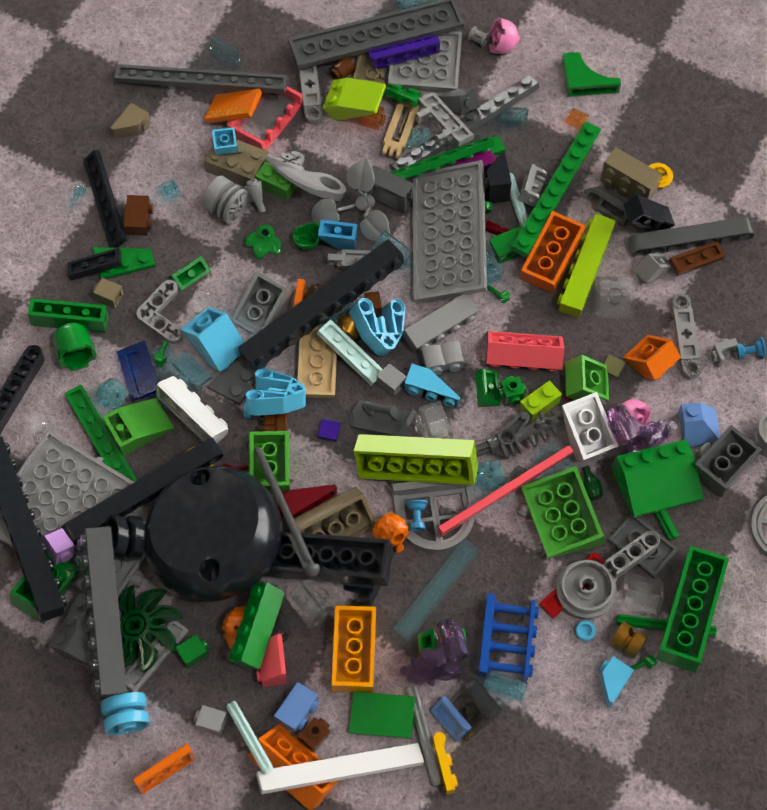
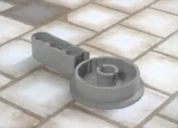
M654 531L645 532L608 558L604 564L592 560H580L566 566L560 573L556 583V594L562 607L571 615L582 619H593L605 614L612 607L616 598V580L656 551L660 543L659 535ZM645 540H651L654 545H648ZM630 551H636L639 556H632ZM614 562L622 563L623 567L615 566ZM583 584H589L592 589L582 590Z

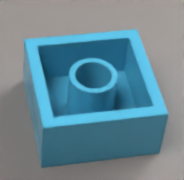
M234 127L212 130L215 155L238 152Z

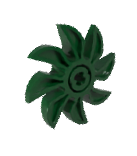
M134 585L126 588L120 595L118 606L124 612V616L120 618L124 668L136 661L137 651L140 648L141 672L145 673L151 669L158 657L157 649L151 644L154 639L162 642L174 653L176 638L169 628L160 626V624L184 618L172 606H157L167 593V590L155 588L146 591L140 596L137 609L135 606Z

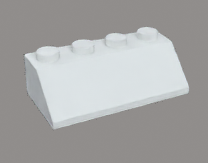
M172 376L157 384V398L203 442L214 438L216 443H218L228 434L227 423L222 418L218 419L210 406H205L201 403L200 397L195 392L191 393L183 380H178Z

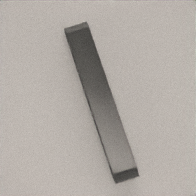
M742 217L634 234L628 238L632 256L636 257L637 255L647 256L656 252H671V250L678 249V251L686 250L694 246L698 248L715 241L719 244H724L726 241L737 242L745 238L749 240L754 237V232L750 219Z

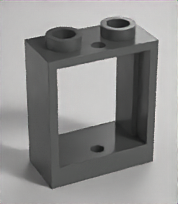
M374 165L375 182L371 191L367 192V195H371L375 201L405 214L413 201V183Z

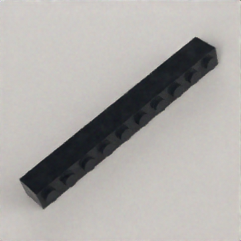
M389 239L240 345L238 349L241 357L254 372L259 368H263L268 361L278 357L282 351L296 344L304 335L310 334L315 327L325 323L329 317L340 312L348 303L354 302L358 296L369 291L377 282L384 280L394 270H398L404 264L402 252Z
M0 436V511L40 622L64 615V607H67L65 596L60 595L58 590L61 587L58 578L53 576V563L51 560H47L46 554H48L46 544L40 541V528L38 525L35 526L33 522L35 515L33 509L28 508V495L26 492H22V479L20 475L17 476L15 473L17 467L15 460L10 459L9 454H11L9 444L8 442L4 443L3 437Z

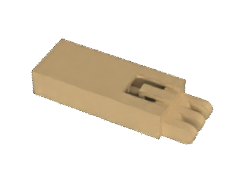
M398 101L383 141L382 155H386L387 151L390 150L389 157H393L394 152H397L395 158L399 159L401 153H405L416 122V113L420 111L419 104L414 108L410 106L411 102ZM408 107L398 133L399 136L403 129L408 112L411 108L401 138L395 137V141H393L392 138L395 133L400 116L402 114L403 108Z

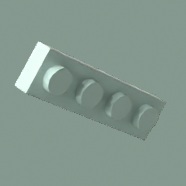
M331 319L318 330L317 335L370 386L377 381V376L383 369Z

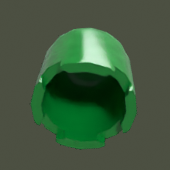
M73 322L64 324L56 330L53 342L61 368L68 367L71 371H76L88 367V363L92 359H96L97 354L85 326Z

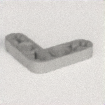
M166 280L138 308L136 314L139 322L170 344H178L182 340L180 328L159 314L178 293L177 283L173 280ZM171 286H173V291L166 290V287L170 288ZM155 299H161L163 301L162 304L158 306L153 305L152 302ZM147 312H148V314H149L148 317H147V316L142 317V313H147ZM157 322H163L165 324V326L161 329H157L154 327V325ZM168 327L171 333L175 334L177 332V337L173 336L171 338L170 333L167 331Z

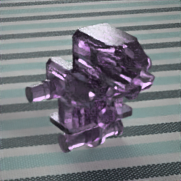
M622 404L612 407L607 411L608 426L619 447H624L620 451V455L659 446L667 442L672 435V431L677 429L675 422L670 421L667 424L664 418L657 422L652 420L641 425L631 416L627 407Z
M453 618L440 620L436 624V648L422 649L418 659L414 656L410 657V667L404 665L400 668V674L406 676L410 683L420 686L426 682L430 686H434V680L436 679L449 681L461 676L459 661L468 658L469 653L464 632Z

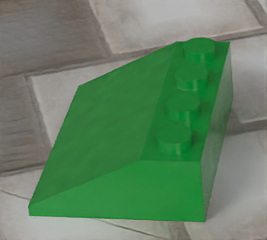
M686 439L616 456L610 467L633 518L704 499L698 471L694 466L696 464L695 458Z

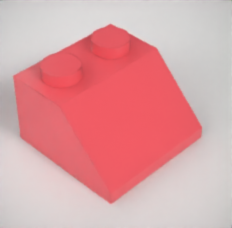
M282 634L270 637L260 670H256L257 680L262 682V687L287 685Z

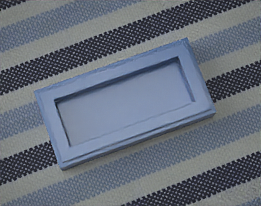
M446 696L442 697L430 709L431 713L455 742L462 739L472 728Z

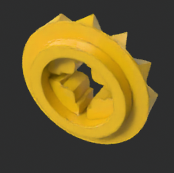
M662 163L649 165V167L662 174L658 187L664 189L666 186H669L673 180L672 170Z

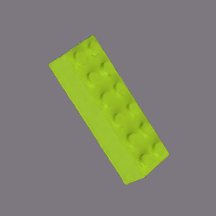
M359 434L354 448L359 479L475 485L478 472L475 440Z

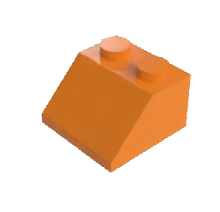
M647 335L622 358L644 378L656 381L662 377L664 372L673 367L675 362L681 357L671 339Z

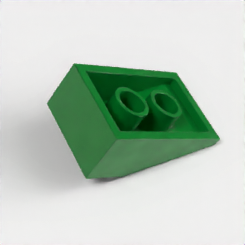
M46 554L47 560H51V561H52V559L49 557V555ZM52 561L54 567L53 576L58 578L61 587L58 590L60 595H65L80 568L69 561L61 562L57 565ZM23 576L10 592V604L40 622Z

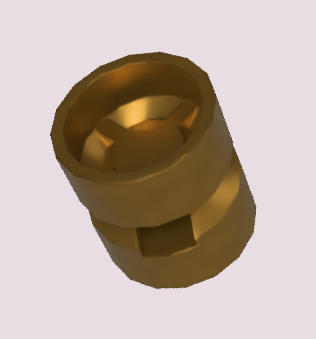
M623 621L609 644L619 650L623 648L625 654L635 659L648 636L640 631L634 632L633 627Z

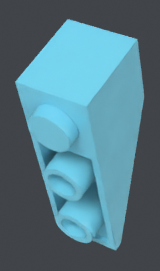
M411 364L404 384V390L408 394L422 396L424 390H426L425 399L435 402L439 394L445 396L443 401L445 406L454 407L456 404V407H459L460 397L432 370Z

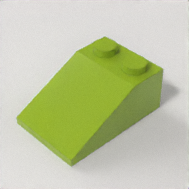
M353 78L333 80L323 109L336 121L376 114L386 85L384 83Z

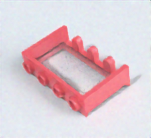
M288 86L285 94L262 92L252 117L230 120L227 122V128H235L237 139L267 150L303 106L302 94Z

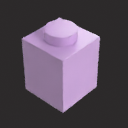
M63 528L44 536L48 555L55 565L67 562L73 557L75 545Z

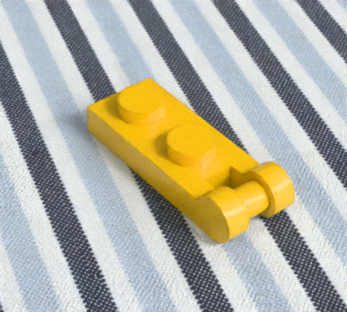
M437 732L433 737V747L445 793L448 795L455 792V787L458 784L455 774H451L449 766H452L451 756L445 752L446 736L442 732Z

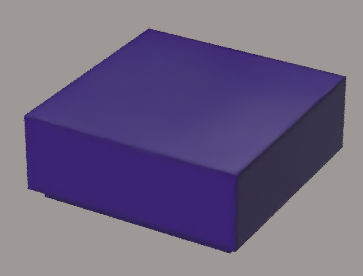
M322 419L318 438L337 442L341 423Z

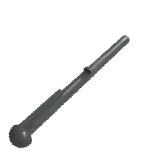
M257 447L254 452L276 498L277 506L282 508L284 518L292 533L289 534V538L303 569L308 576H316L320 571L319 564H314L262 448Z

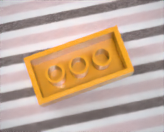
M335 605L332 692L373 693L376 607Z

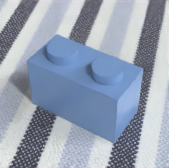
M297 682L274 715L275 721L295 734L298 730L302 731L308 722L307 716L310 712L314 714L320 704L318 703V695Z

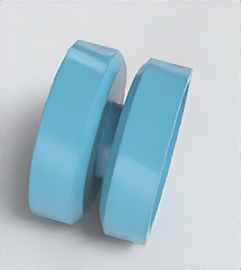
M122 693L108 697L100 703L101 713L107 717L103 721L105 734L122 735L141 731L150 726L149 713L144 711L147 707L146 695L144 693Z

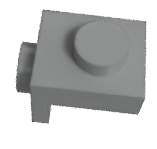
M736 338L730 340L723 339L714 344L710 356L711 360L716 362L718 367H722L725 360L723 355L736 351L738 346Z

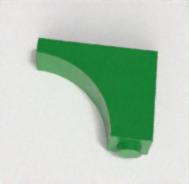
M580 52L563 53L561 65L567 97L619 93L621 87L620 78H610L594 72L585 64Z

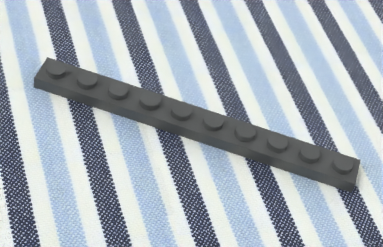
M124 64L117 65L114 75L115 82L238 91L260 88L262 92L282 94L286 93L289 80L288 75Z
M526 76L460 120L473 132L539 89V82ZM435 136L390 164L391 168L394 171L433 157L455 142L449 143L448 141L447 144L439 146L435 141Z

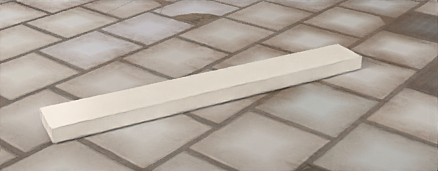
M418 743L273 768L267 774L257 771L256 775L261 794L420 766L423 765L424 760Z

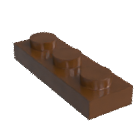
M715 241L673 256L669 259V263L676 275L679 276L723 260L726 255L719 243Z

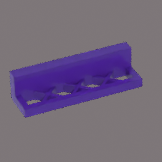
M430 35L371 50L367 54L374 70L440 53V40L438 37Z

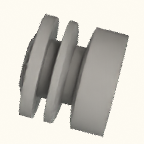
M221 175L209 184L201 204L204 209L213 215L217 214L218 218L223 219L228 224H232L245 210L249 201V192L238 185L234 186L232 181Z

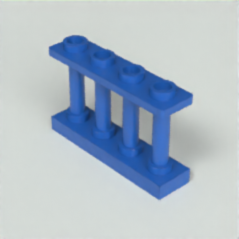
M488 593L478 677H486L487 672L495 670L523 674V682L527 683L528 677H532L533 665H530V657L534 658L535 645H532V638H536L537 626H533L534 618L538 619L539 607L535 606L536 600L531 601L530 608L499 604V601H495L496 594ZM497 612L529 616L528 627L497 623V621L493 620L494 613L497 614ZM500 631L527 635L526 646L494 642L495 640H491V633ZM494 650L525 654L524 666L492 662L489 659V652Z

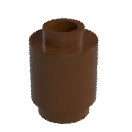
M344 57L329 70L331 77L334 80L348 77L355 71V62L351 58Z

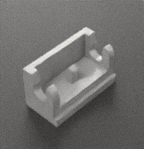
M531 164L526 172L518 198L519 201L533 207L539 201L545 178L537 174H542L543 176L547 174L545 170L536 167L535 164Z

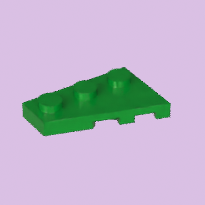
M93 247L95 254L115 249L106 247ZM119 248L122 255V266L102 271L100 276L104 279H110L156 267L151 249Z

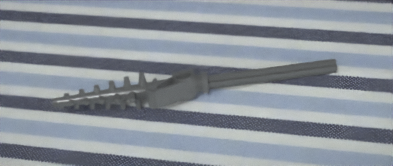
M601 398L600 401L602 403V406L605 407L606 402L604 399ZM551 409L552 417L545 418L543 413L539 412L540 421L537 420L529 424V413L525 411L519 413L495 437H488L486 442L475 445L477 457L490 452L491 454L503 456L505 460L509 459V456L512 455L514 457L516 453L522 454L520 442L527 439L533 447H536L537 444L534 436L540 434L542 439L547 441L546 431L551 429L554 435H558L557 426L563 425L566 429L563 413L557 415L555 410ZM505 437H509L511 441L504 442L502 439ZM390 480L391 485H392V484H396V483L411 482V481H393V480Z

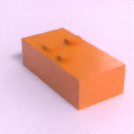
M552 211L521 269L520 279L553 294L582 240L586 225Z

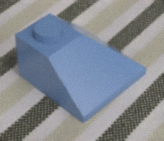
M703 403L681 404L678 417L683 440L686 439L690 447L703 446L708 442L710 445H713L721 436L716 409Z

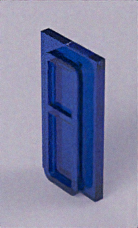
M145 340L117 351L132 402L153 396L157 392L158 380Z

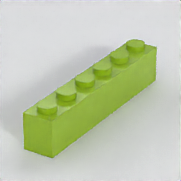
M596 213L593 220L589 219L586 230H589L588 234H584L580 243L583 245L582 249L578 248L575 255L577 262L576 264L572 263L569 270L571 277L570 279L566 278L563 286L565 292L564 294L560 293L557 304L560 305V312L580 318L613 233L616 220Z

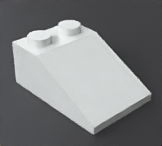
M597 392L561 406L570 446L577 462L618 447Z

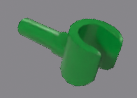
M487 286V289L494 293L498 300L505 299L501 303L504 304L510 301V293L507 290L500 293L492 286Z
M167 341L163 342L159 353L157 352L154 355V363L161 367L164 366L167 357L163 355L168 345Z
M648 655L642 661L630 667L636 670L646 665L651 669L657 665V660L654 656Z

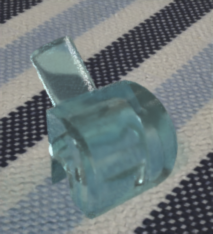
M429 128L411 129V139L407 142L406 146L412 149L416 143L426 142L430 137Z

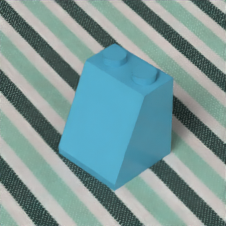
M207 307L180 329L212 369L217 371L225 370L232 361L241 356L238 347L245 342L225 312Z

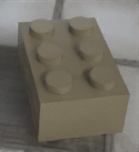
M237 139V153L215 155L213 144L204 160L205 171L216 176L222 175L242 186L247 185V181L255 179L262 165L267 162L264 159L265 156L269 155L268 151Z
M615 147L604 161L600 181L605 187L615 189L623 197L631 198L632 196L640 195L651 200L657 193L662 174Z

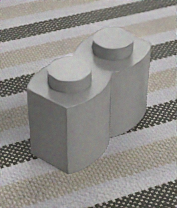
M459 341L422 348L421 355L424 367L432 370L436 375H440L443 371L448 370L450 372L459 371L464 365Z

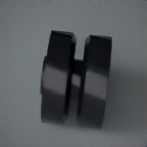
M110 515L104 527H111L114 560H121L123 557L125 560H139L145 548L146 532L144 521L139 516H127L124 518L121 515Z

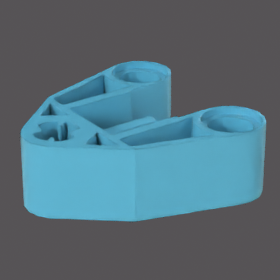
M361 298L350 307L349 313L361 339L375 354L384 356L396 347L404 330L405 305L400 299H393L382 308V316L376 318L373 304L367 298Z
M259 369L255 372L256 390H250L246 393V412L250 415L285 414L301 409L306 405V387L292 376L269 369Z

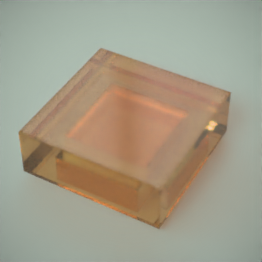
M573 108L565 123L581 130L589 115Z

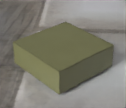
M609 354L604 362L607 365L608 375L618 379L626 362Z

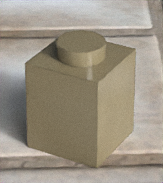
M101 278L100 282L96 283L93 288L95 301L114 309L124 295L121 285Z

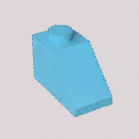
M614 656L610 661L605 660L600 668V671H602L600 680L608 707L612 706L634 669Z

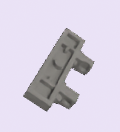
M434 92L419 99V105L422 109L416 113V121L420 125L429 119L431 121L434 120L442 128V133L435 136V141L439 146L447 144L448 141L449 143L454 141L460 147L474 140V134Z

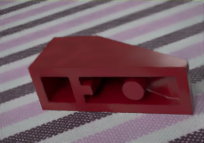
M334 484L293 489L287 493L282 492L293 518H296L337 494V487ZM277 506L280 511V514L284 518L281 506Z

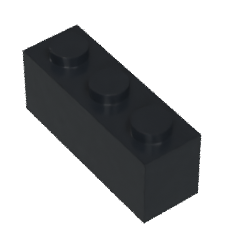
M640 195L632 196L629 201L623 204L629 222L650 231L670 229L675 226L669 207Z

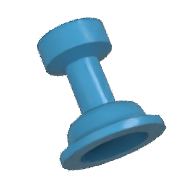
M760 337L754 346L744 347L743 344H738L737 346L738 359H743L745 354L756 353L759 357L766 359V347L763 337Z
M421 499L406 501L405 505L408 506L410 511H413V522L409 523V530H425V523L421 522V511L428 505V501Z

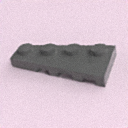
M240 356L215 378L207 388L241 405L246 397V393L255 384V372Z

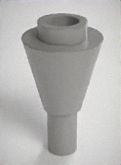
M257 179L247 181V185L244 188L256 203L259 213L265 212L262 201L261 181H257Z

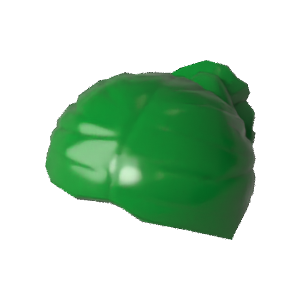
M311 222L296 227L293 232V241L299 249L305 251L312 250L318 245L319 241L323 242L318 237L320 223L315 224Z

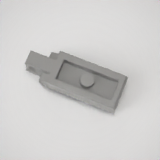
M342 249L337 254H328L327 264L337 265L339 269H347L371 251Z

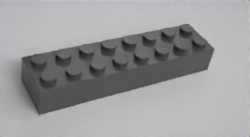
M111 527L86 528L83 534L80 535V539L77 540L78 551L82 553V559L79 560L80 572L83 571L84 579L81 580L82 592H85L86 600H83V610L87 612L88 620H85V631L89 633L90 641H87V652L91 653L89 673L93 674V682H91L90 688L91 695H95V700H102L127 692Z

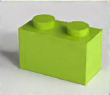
M549 380L520 401L519 412L525 411L529 413L531 424L539 418V412H542L544 415L558 405L562 393Z

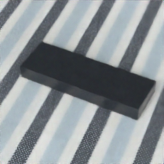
M118 247L67 262L68 278L72 281L122 266L121 250Z

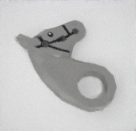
M297 151L282 153L277 157L266 155L264 158L284 178L313 195L332 199L333 201H341L347 191L345 185L331 175L305 171L303 167L304 155Z

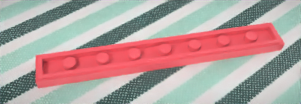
M570 446L563 448L441 524L437 531L440 537L446 535L518 490L521 486L526 485L572 455V448Z

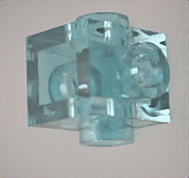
M109 378L99 385L95 396L102 407L115 409L123 404L124 399L130 392L118 379Z
M500 460L494 462L485 461L478 465L476 483L477 485L480 484L482 490L487 489L491 491L505 485L506 476Z

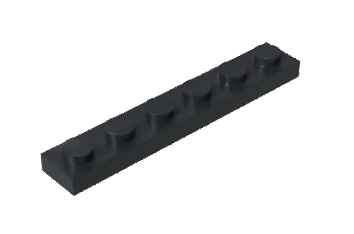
M94 149L83 160L110 248H118L127 241L101 153Z

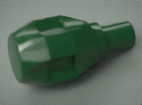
M589 466L583 467L584 487L589 499L595 501L602 498L603 487L601 482L592 474Z

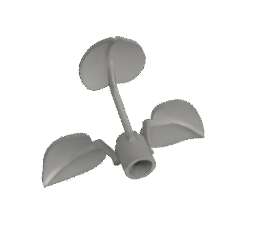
M363 158L348 169L346 176L349 186L353 189H358V193L362 195L356 199V204L336 209V204L332 199H323L313 207L311 219L315 224L320 223L321 220L339 222L340 218L337 212L357 207L359 210H366L364 214L365 219L360 223L362 234L373 241H385L391 239L389 222L383 212L379 210L371 211L375 205V199L373 196L367 195V192L373 188L375 178L369 160Z

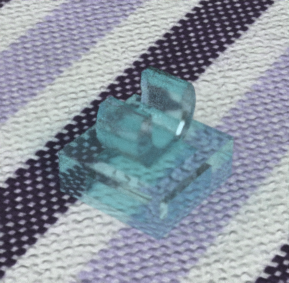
M175 179L158 185V189L165 202L182 196V192Z

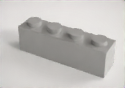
M462 294L404 329L402 336L414 353L418 350L422 352V348L430 346L431 342L435 341L438 343L445 338L444 334L449 331L452 334L461 328L459 325L464 322L469 324L474 321L478 309L467 294Z

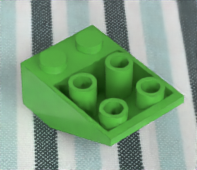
M157 398L120 407L102 416L108 431L123 456L175 430Z

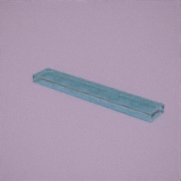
M464 538L395 625L393 632L409 643L476 558L480 549Z

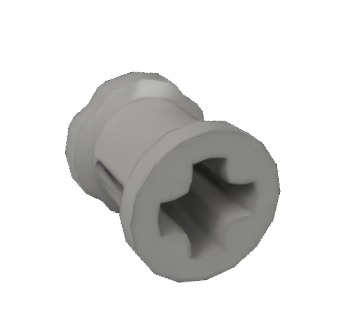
M476 26L470 30L468 35V41H474L480 44L482 48L490 38V33H484L478 30Z

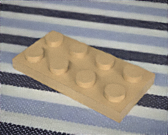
M315 327L310 334L304 335L299 340L297 381L306 387L307 398H335L337 353L317 335L318 330L322 327Z

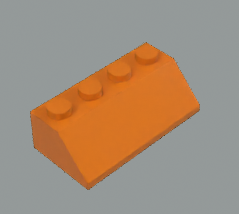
M280 724L258 739L273 768L322 760ZM250 752L247 757L251 759L256 766H258L255 758ZM340 780L288 789L286 791L301 802L304 807L313 810L325 799Z

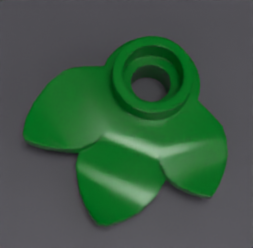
M270 225L260 226L257 232L250 233L245 241V246L253 247V252L257 259L263 258L269 251L275 255H279L281 251L280 240L275 236V231ZM263 231L269 232L267 236L262 235Z

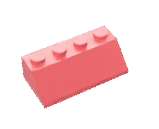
M488 331L486 364H490L492 367L506 365L514 369L527 367L530 370H538L539 368H546L548 371L562 370L565 349L563 337Z

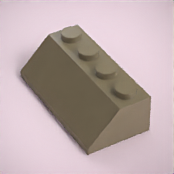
M356 486L294 518L300 533L359 537L372 530L375 523L364 493Z

